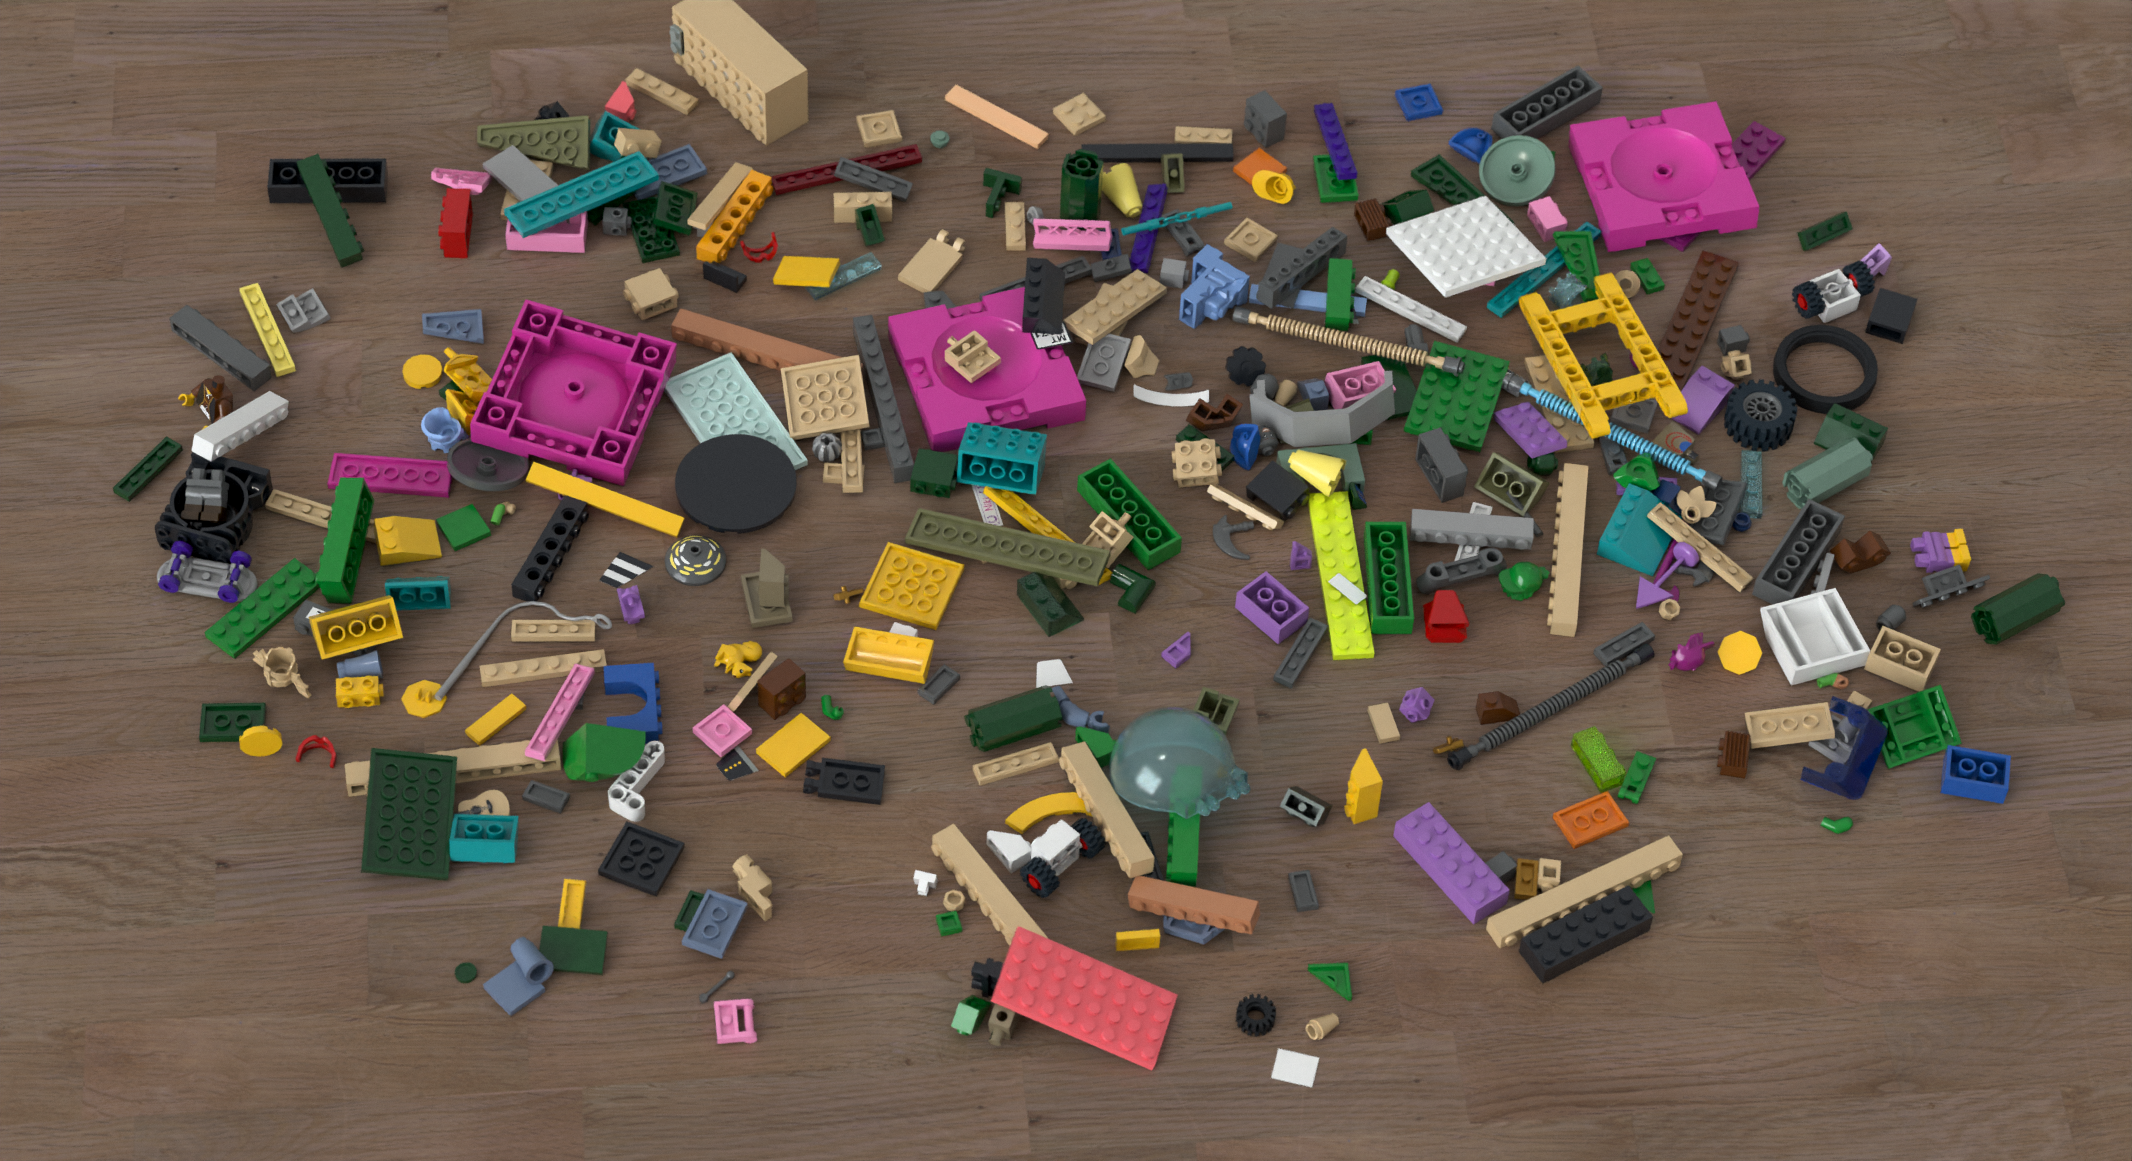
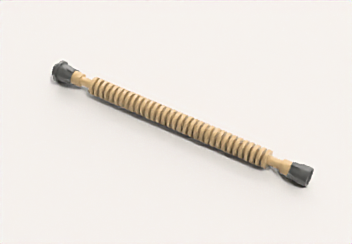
M1238 306L1233 314L1234 322L1248 325L1250 323L1255 325L1259 323L1266 325L1268 330H1276V332L1297 337L1300 335L1301 338L1314 339V341L1319 340V342L1324 341L1326 344L1343 346V348L1348 347V349L1353 348V350L1377 354V356L1382 355V357L1401 360L1402 362L1406 361V363L1411 362V364H1415L1416 362V365L1423 367L1426 363L1432 364L1436 368L1443 369V371L1452 373L1457 377L1459 373H1463L1465 368V362H1462L1461 357L1457 359L1445 356V358L1438 356L1436 358L1428 356L1427 351L1413 350L1411 347L1408 349L1407 346L1389 344V342L1384 343V341L1379 342L1377 339L1360 337V335L1355 336V334L1350 335V333L1326 329V327L1302 323L1301 321L1297 322V320L1278 318V316H1273L1272 314L1267 318L1259 316V313L1251 312L1249 309Z

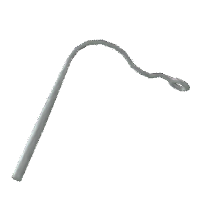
M529 601L518 603L506 609L493 622L458 664L434 697L438 701L443 699L501 619L517 608L530 605L544 606L563 619L570 621L592 620L603 629H611L612 622L603 614L578 617L567 616L560 613L553 605L545 602ZM600 619H603L607 625L603 624Z

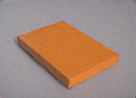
M1608 791L1555 812L1552 817L1573 849L1629 826V821Z

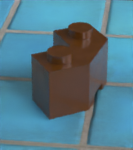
M1226 394L1216 409L1199 398L1188 414L1186 421L1201 431L1230 427L1243 404L1229 394Z
M1868 531L1855 543L1844 538L1830 550L1831 554H1834V559L1839 567L1849 573L1874 567L1884 562L1886 557L1891 554L1881 536L1873 531Z

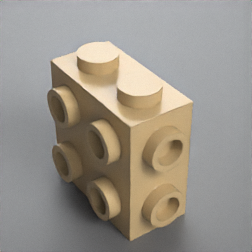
M660 268L624 281V297L626 301L631 302L633 312L638 314L641 320L677 308L678 291L675 287L672 288L668 275H664Z
M1205 438L1200 441L1190 442L1185 440L1175 443V451H1172V461L1176 463V468L1173 469L1174 481H1178L1179 488L1219 484L1218 476H1222L1221 464L1217 463V459L1221 458L1220 446L1216 447L1215 439Z

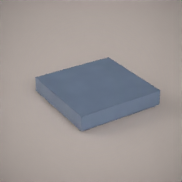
M517 961L483 984V988L510 1016L545 992V987L541 983L533 985L527 982Z

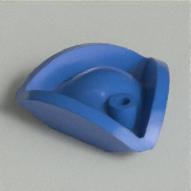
M1467 128L1455 134L1450 139L1449 145L1457 153L1472 162L1480 164L1483 155L1492 146V135L1479 128Z
M1241 424L1233 430L1230 453L1235 456L1234 461L1240 467L1250 470L1257 458L1261 438L1256 424Z

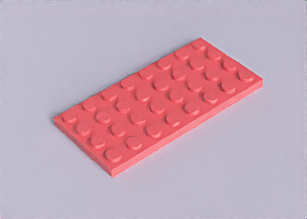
M1018 926L1010 944L991 1002L1149 1070H1153L1178 995Z

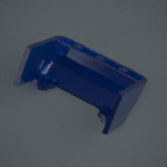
M1832 696L1829 710L1848 717L1849 723L1860 729L1846 765L1839 762L1830 763L1826 767L1824 774L1803 767L1801 780L1846 798L1857 800L1863 796L1886 740L1887 728L1865 708Z

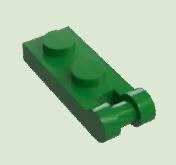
M1636 751L1625 780L1619 790L1618 798L1630 799L1632 803L1638 805L1655 765V757Z

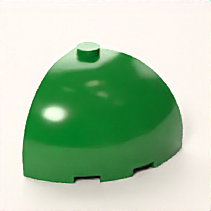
M585 723L562 743L563 766L567 777L571 780L596 782L628 771L640 760L643 754L646 731Z

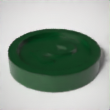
M461 963L455 969V977L461 983H470L477 976V969L472 963Z

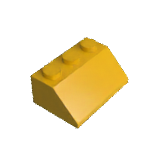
M1366 748L1361 750L1351 771L1350 781H1348L1347 801L1344 810L1347 817L1351 818L1353 824L1376 818L1378 815L1383 780Z

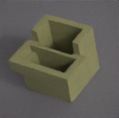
M1203 687L1192 712L1191 732L1222 741L1229 730L1240 699L1219 694V691Z

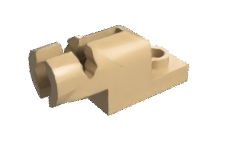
M747 854L743 855L732 866L734 868L732 871L740 880L738 881L739 895L764 921H767L772 917V903L767 898L772 894V882L758 865H753L755 862Z

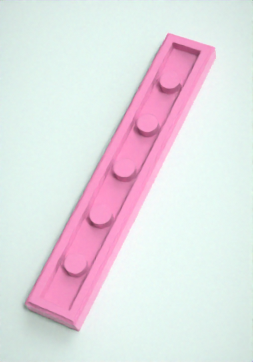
M579 664L573 666L528 744L525 756L542 761L546 760L595 674L594 668Z

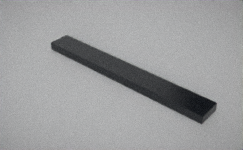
M1233 143L1081 145L1083 150L1096 152L1098 159L1102 160L1103 163L1161 162V154L1182 153L1183 162H1233L1234 159Z

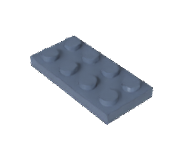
M685 145L657 156V158L647 160L659 174V180L639 188L633 194L637 200L647 198L658 193L661 181L678 186L706 175L707 169L691 145Z

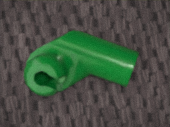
M823 695L821 697L823 714L832 720L841 719L844 714L843 708L833 707L831 696Z

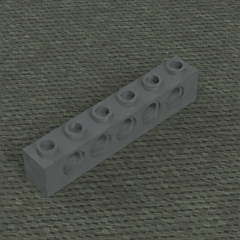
M1331 227L1261 280L1258 284L1257 300L1273 309L1328 267L1329 258L1338 259L1345 254L1347 235Z

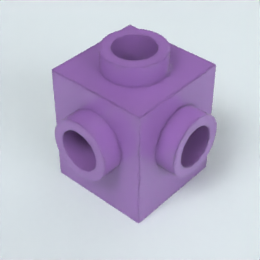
M1423 687L1408 690L1402 699L1399 710L1411 723L1425 720L1430 715L1434 699Z

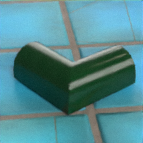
M1121 564L1115 567L1110 579L1111 584L1126 590L1119 599L1118 606L1135 614L1156 586L1154 580Z

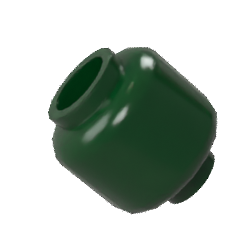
M1553 452L1533 459L1528 455L1527 468L1536 475L1549 476L1558 467V459L1555 458Z

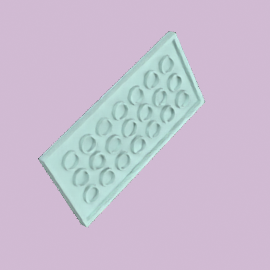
M732 352L669 378L664 391L700 443L722 435L744 434L756 436L779 447L789 457L795 470L808 465V461L794 440L790 438V434Z

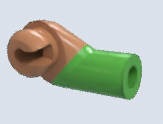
M1832 673L1817 678V685L1819 688L1830 685L1838 689H1845L1849 685V680L1838 673Z

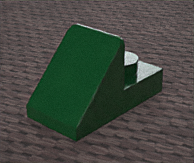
M871 204L855 209L856 228L861 230L865 247L884 242L885 239L875 205Z

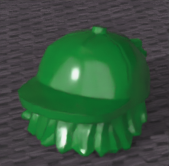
M1518 562L1511 568L1501 571L1499 573V581L1503 592L1507 593V597L1522 601L1524 598L1528 599L1539 590L1543 579H1547L1550 573L1548 570H1545V567L1537 566L1531 562Z

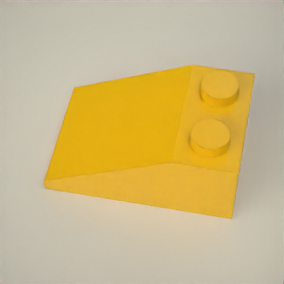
M400 516L374 519V535L381 566L442 558L435 520Z

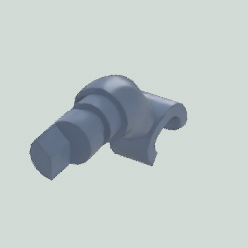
M1060 686L1052 688L1060 706L1062 719L1068 725L1085 728L1088 726L1089 729L1109 734L1110 726L1107 723H1102L1104 711H1095L1089 716V712L1078 708L1076 704L1070 701Z

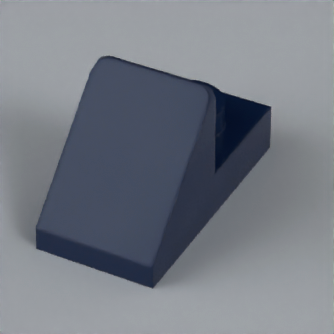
M1662 479L1660 486L1652 494L1681 516L1682 510L1677 505V495L1681 487Z

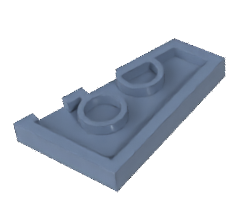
M481 309L422 314L423 334L484 344Z

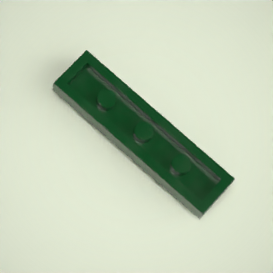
M166 436L113 487L114 493L130 502L183 451L182 445Z

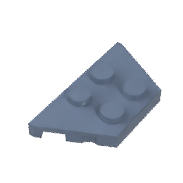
M1163 915L1165 933L1200 944H1206L1225 930V928L1219 929L1215 926L1197 924L1188 920H1178L1174 917Z

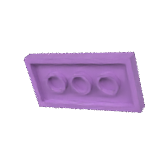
M1529 402L1520 403L1519 405L1494 412V420L1532 459L1567 448V440Z

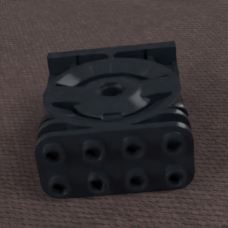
M192 452V462L185 473L186 477L173 489L170 504L166 505L165 512L160 515V521L155 524L157 541L164 550H171L174 542L183 541L192 546L193 552L191 556L231 564L230 558L232 553L240 550L239 547L248 539L252 531L253 510L263 507L273 491L270 470L222 456L209 461ZM194 468L207 470L206 480H211L213 469L225 471V482L229 484L225 524L187 522L181 519V513L184 511L186 501L187 479H192Z

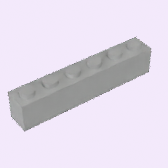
M1412 509L1410 540L1531 550L1534 518Z

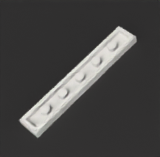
M1364 276L1356 287V293L1456 343L1459 342L1467 330V326L1367 276Z

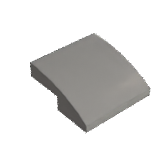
M313 288L297 298L292 294L276 304L293 333L313 328L331 319Z

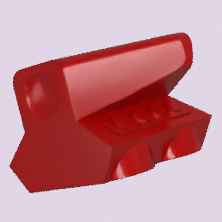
M1454 590L1436 591L1434 600L1423 605L1425 636L1431 643H1461L1467 638L1466 627H1469V620L1464 611V605L1461 604Z

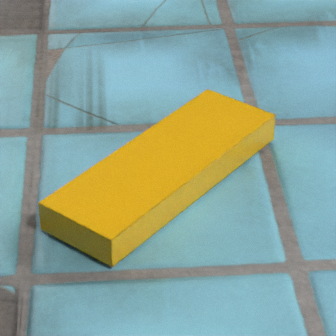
M511 693L465 729V734L481 746L526 710V705Z

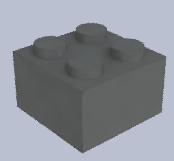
M1265 90L1247 98L1244 119L1245 128L1265 148L1284 140L1287 113Z

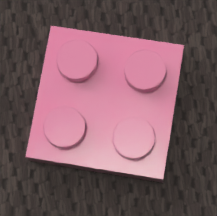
M723 704L695 725L693 733L717 755L723 757L752 734V729Z

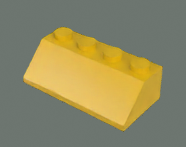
M390 595L309 616L311 629L321 659L403 638L394 600Z

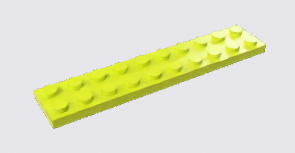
M1348 491L1333 492L1330 497L1323 493H1309L1308 507L1333 660L1374 658L1366 599L1364 598L1361 602L1355 604L1328 582L1340 573L1364 592Z

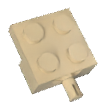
M975 330L959 341L954 336L949 337L947 340L951 347L945 350V361L970 383H973L1001 363V357L988 347V341Z
M1102 511L1089 526L1093 531L1082 543L1083 545L1110 550L1111 556L1106 568L1110 567L1134 538L1124 527L1132 518L1126 512L1117 521L1111 519Z

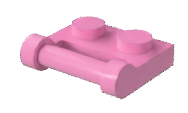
M752 999L714 1002L718 1044L734 1042L754 1043L757 1041V1033L754 1031L752 1010L754 1009V1002ZM737 1010H743L745 1031L739 1032Z

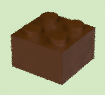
M788 658L757 680L758 705L774 720L788 713L789 709L796 704H801L806 698V673Z

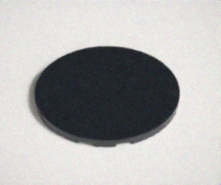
M744 434L722 435L697 445L683 458L675 477L676 497L683 511L696 523H701L709 527L710 530L725 533V531L737 532V534L749 533L773 524L784 515V512L793 503L797 487L796 472L789 457L775 444L756 436Z

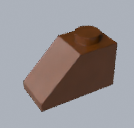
M1499 691L1478 694L1476 711L1480 725L1506 722L1520 715L1515 699Z

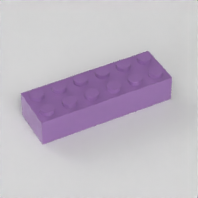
M1429 802L1395 823L1394 838L1473 925L1507 904L1510 891L1507 886Z

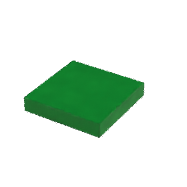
M473 504L436 519V524L454 551L491 536L490 529Z

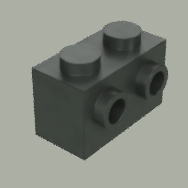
M1298 786L1288 788L1280 805L1281 808L1286 810V813L1303 819L1306 824L1312 827L1323 825L1333 806Z

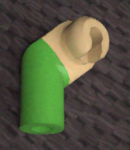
M508 501L498 504L494 509L490 523L500 525L503 515L507 513L510 515L514 514L516 506Z

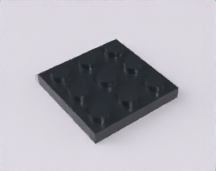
M626 821L599 867L598 875L657 897L683 852L685 843Z

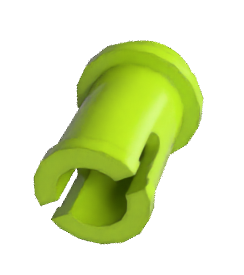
M1394 269L1389 270L1381 284L1394 290L1395 283L1400 277L1399 272Z

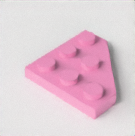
M435 168L432 171L431 179L452 188L471 189V195H479L492 181V176L488 172Z

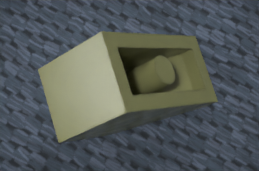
M1161 154L1163 183L1168 187L1167 193L1185 192L1183 154Z

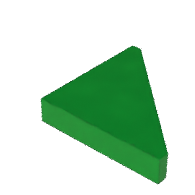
M1348 963L1308 964V971L1346 1000L1352 1001Z

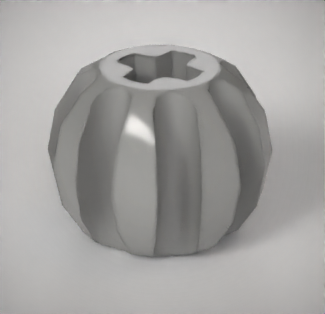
M821 433L820 436L814 439L812 444L815 457L822 462H833L841 454V441L833 433Z

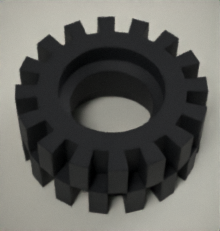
M1250 994L1249 999L1245 996L1243 1001L1240 1000L1237 1006L1236 1022L1238 1028L1241 1027L1243 1033L1247 1030V1035L1251 1036L1252 1033H1255V1037H1259L1260 1032L1264 1036L1266 1035V1030L1270 1032L1272 1027H1274L1276 1007L1273 1006L1272 1000L1268 1002V997L1266 996L1261 999V994H1257V998H1254V994ZM1250 1011H1260L1264 1014V1018L1253 1020L1248 1017V1013Z

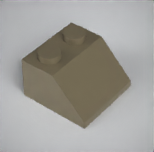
M761 549L759 573L760 606L784 607L785 599H789V574H785V565L769 551Z

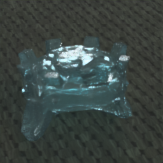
M1571 272L1566 273L1567 277L1565 279L1557 278L1558 285H1556L1555 289L1550 287L1548 290L1552 294V296L1547 297L1548 300L1552 301L1560 309L1573 306L1571 302L1587 287V285L1582 284L1581 279H1578L1575 274L1572 275Z

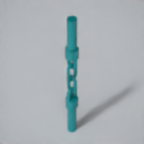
M1231 202L1210 207L1196 208L1195 211L1182 212L1167 218L1147 220L1145 223L1122 228V234L1128 235L1144 230L1151 231L1171 223L1207 217L1210 214L1230 210L1233 206ZM1187 214V218L1179 220L1180 216Z

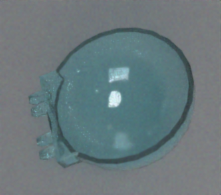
M1184 707L1153 709L1131 721L1117 738L1109 762L1111 785L1121 797L1139 807L1155 811L1175 812L1185 819L1197 813L1208 816L1211 812L1210 809L1212 811L1219 810V801L1228 796L1237 800L1240 798L1241 793L1245 795L1250 793L1251 790L1250 785L1247 783L1248 773L1236 766L1231 744L1219 726L1205 715Z

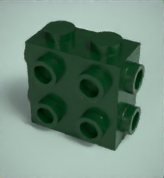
M919 448L910 479V492L950 498L951 492L956 490L957 485L955 476L958 470V455Z

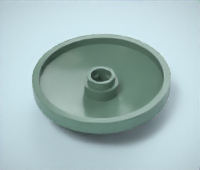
M1521 135L1506 137L1494 143L1483 155L1479 166V176L1484 191L1496 202L1507 206L1528 205L1529 202L1539 200L1551 188L1556 173L1554 158L1548 147L1535 138Z

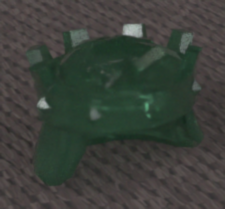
M1606 353L1600 355L1601 361L1594 357L1591 358L1592 363L1585 366L1583 363L1580 365L1591 386L1614 381L1612 379L1613 370L1610 367Z

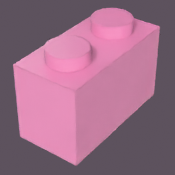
M1550 196L1529 202L1527 216L1544 242L1554 239L1552 236L1554 231H1566L1568 226L1565 216H1562L1558 205L1552 201Z

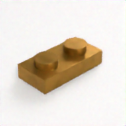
M1517 858L1515 899L1528 900L1537 896L1539 861Z

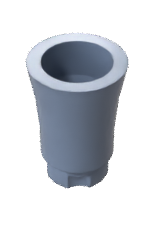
M378 650L355 658L345 659L343 662H337L339 678L364 676L383 678Z
M520 937L511 945L510 949L513 957L521 967L529 984H540L551 976L554 969L553 963L537 949L533 942L525 937Z

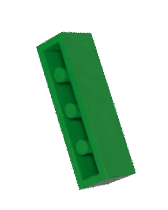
M1329 258L1325 315L1326 329L1348 331L1349 323L1353 324L1354 312H1350V309L1354 308V297H1351V294H1354L1355 283L1351 281L1352 279L1355 280L1356 268H1352V260Z

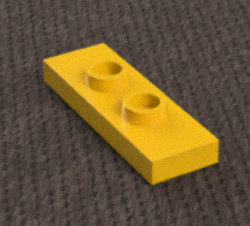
M564 879L558 927L581 928L586 881Z

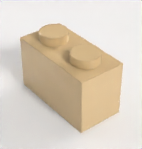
M618 128L614 145L622 156H629L640 151L644 157L657 158L661 140L652 130Z

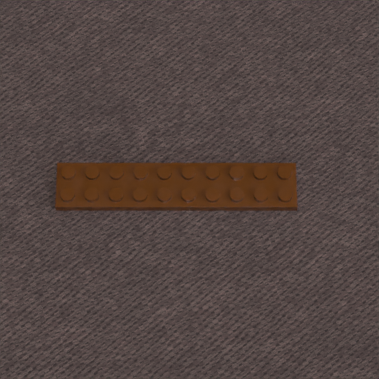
M1704 250L1698 259L1658 348L1661 358L1680 391H1682L1689 379L1739 265L1737 261Z

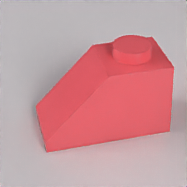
M622 81L605 105V111L629 123L630 120L634 119L636 110L634 109V100L626 82Z

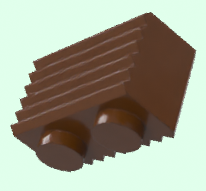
M1376 198L1364 200L1363 202L1360 201L1359 203L1356 202L1354 216L1366 241L1388 237L1386 228L1391 227L1392 224L1391 220L1385 217L1384 206L1382 204L1379 205Z
M1726 731L1724 738H1720L1718 750L1722 751V755H1718L1717 759L1720 775L1745 779L1748 768L1750 734Z

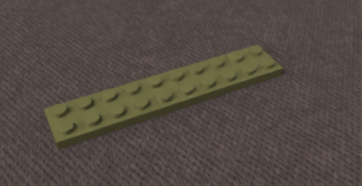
M918 508L905 537L906 544L1097 587L1111 556L1110 550Z

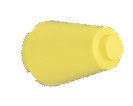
M1121 163L1111 167V172L1108 174L1103 172L1102 192L1126 217L1135 218L1139 216L1143 207L1131 167L1126 163Z
M1297 450L1296 453L1292 452L1288 460L1293 471L1328 497L1336 489L1341 478L1340 470L1345 469L1347 462L1341 458L1303 450Z

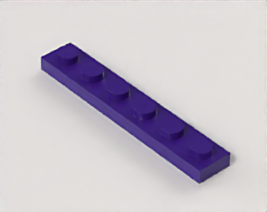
M1333 103L1314 105V113L1338 180L1356 179L1357 170Z
M1166 184L1148 185L1139 224L1145 223L1147 220L1161 218L1168 191ZM1158 229L1136 232L1130 257L1132 272L1138 269L1144 274L1148 273Z

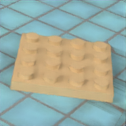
M859 355L781 368L790 438L793 440L820 436L821 433H838L870 427Z

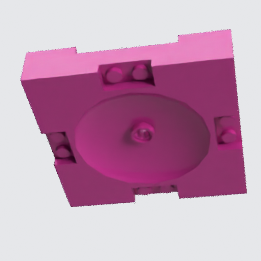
M1716 101L1665 109L1661 111V116L1627 121L1626 117L1622 116L1570 125L1568 147L1577 171L1581 172L1598 217V227L1602 231L1601 235L1608 252L1644 247L1648 240L1718 229L1719 233L1723 234L1757 228L1759 204L1744 168L1739 165L1732 148V138Z
M1025 287L982 296L981 302L946 309L944 304L888 317V338L897 362L902 367L922 419L923 430L932 451L947 452L959 449L968 422L1022 430L1045 424L1047 429L1085 420L1086 398L1070 359L1065 355L1062 346L1037 350L1031 334L1022 333ZM975 330L988 341V347L1001 357V363L973 383H970L945 361V350L951 347L947 343L949 337L954 336L959 341Z
M526 299L487 392H484L470 423L471 442L529 458L531 454L566 465V470L573 471V469H577L580 474L624 486L643 442L644 433L655 407L657 408L676 363L677 343L640 332L637 336L563 315V310Z

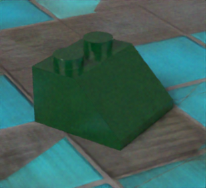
M1427 189L1408 190L1381 203L1385 209V216L1391 220L1393 225L1419 218L1435 211Z

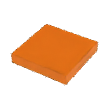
M1261 148L1255 150L1233 167V172L1251 185L1252 179L1258 171L1269 170L1284 174L1287 172V167Z

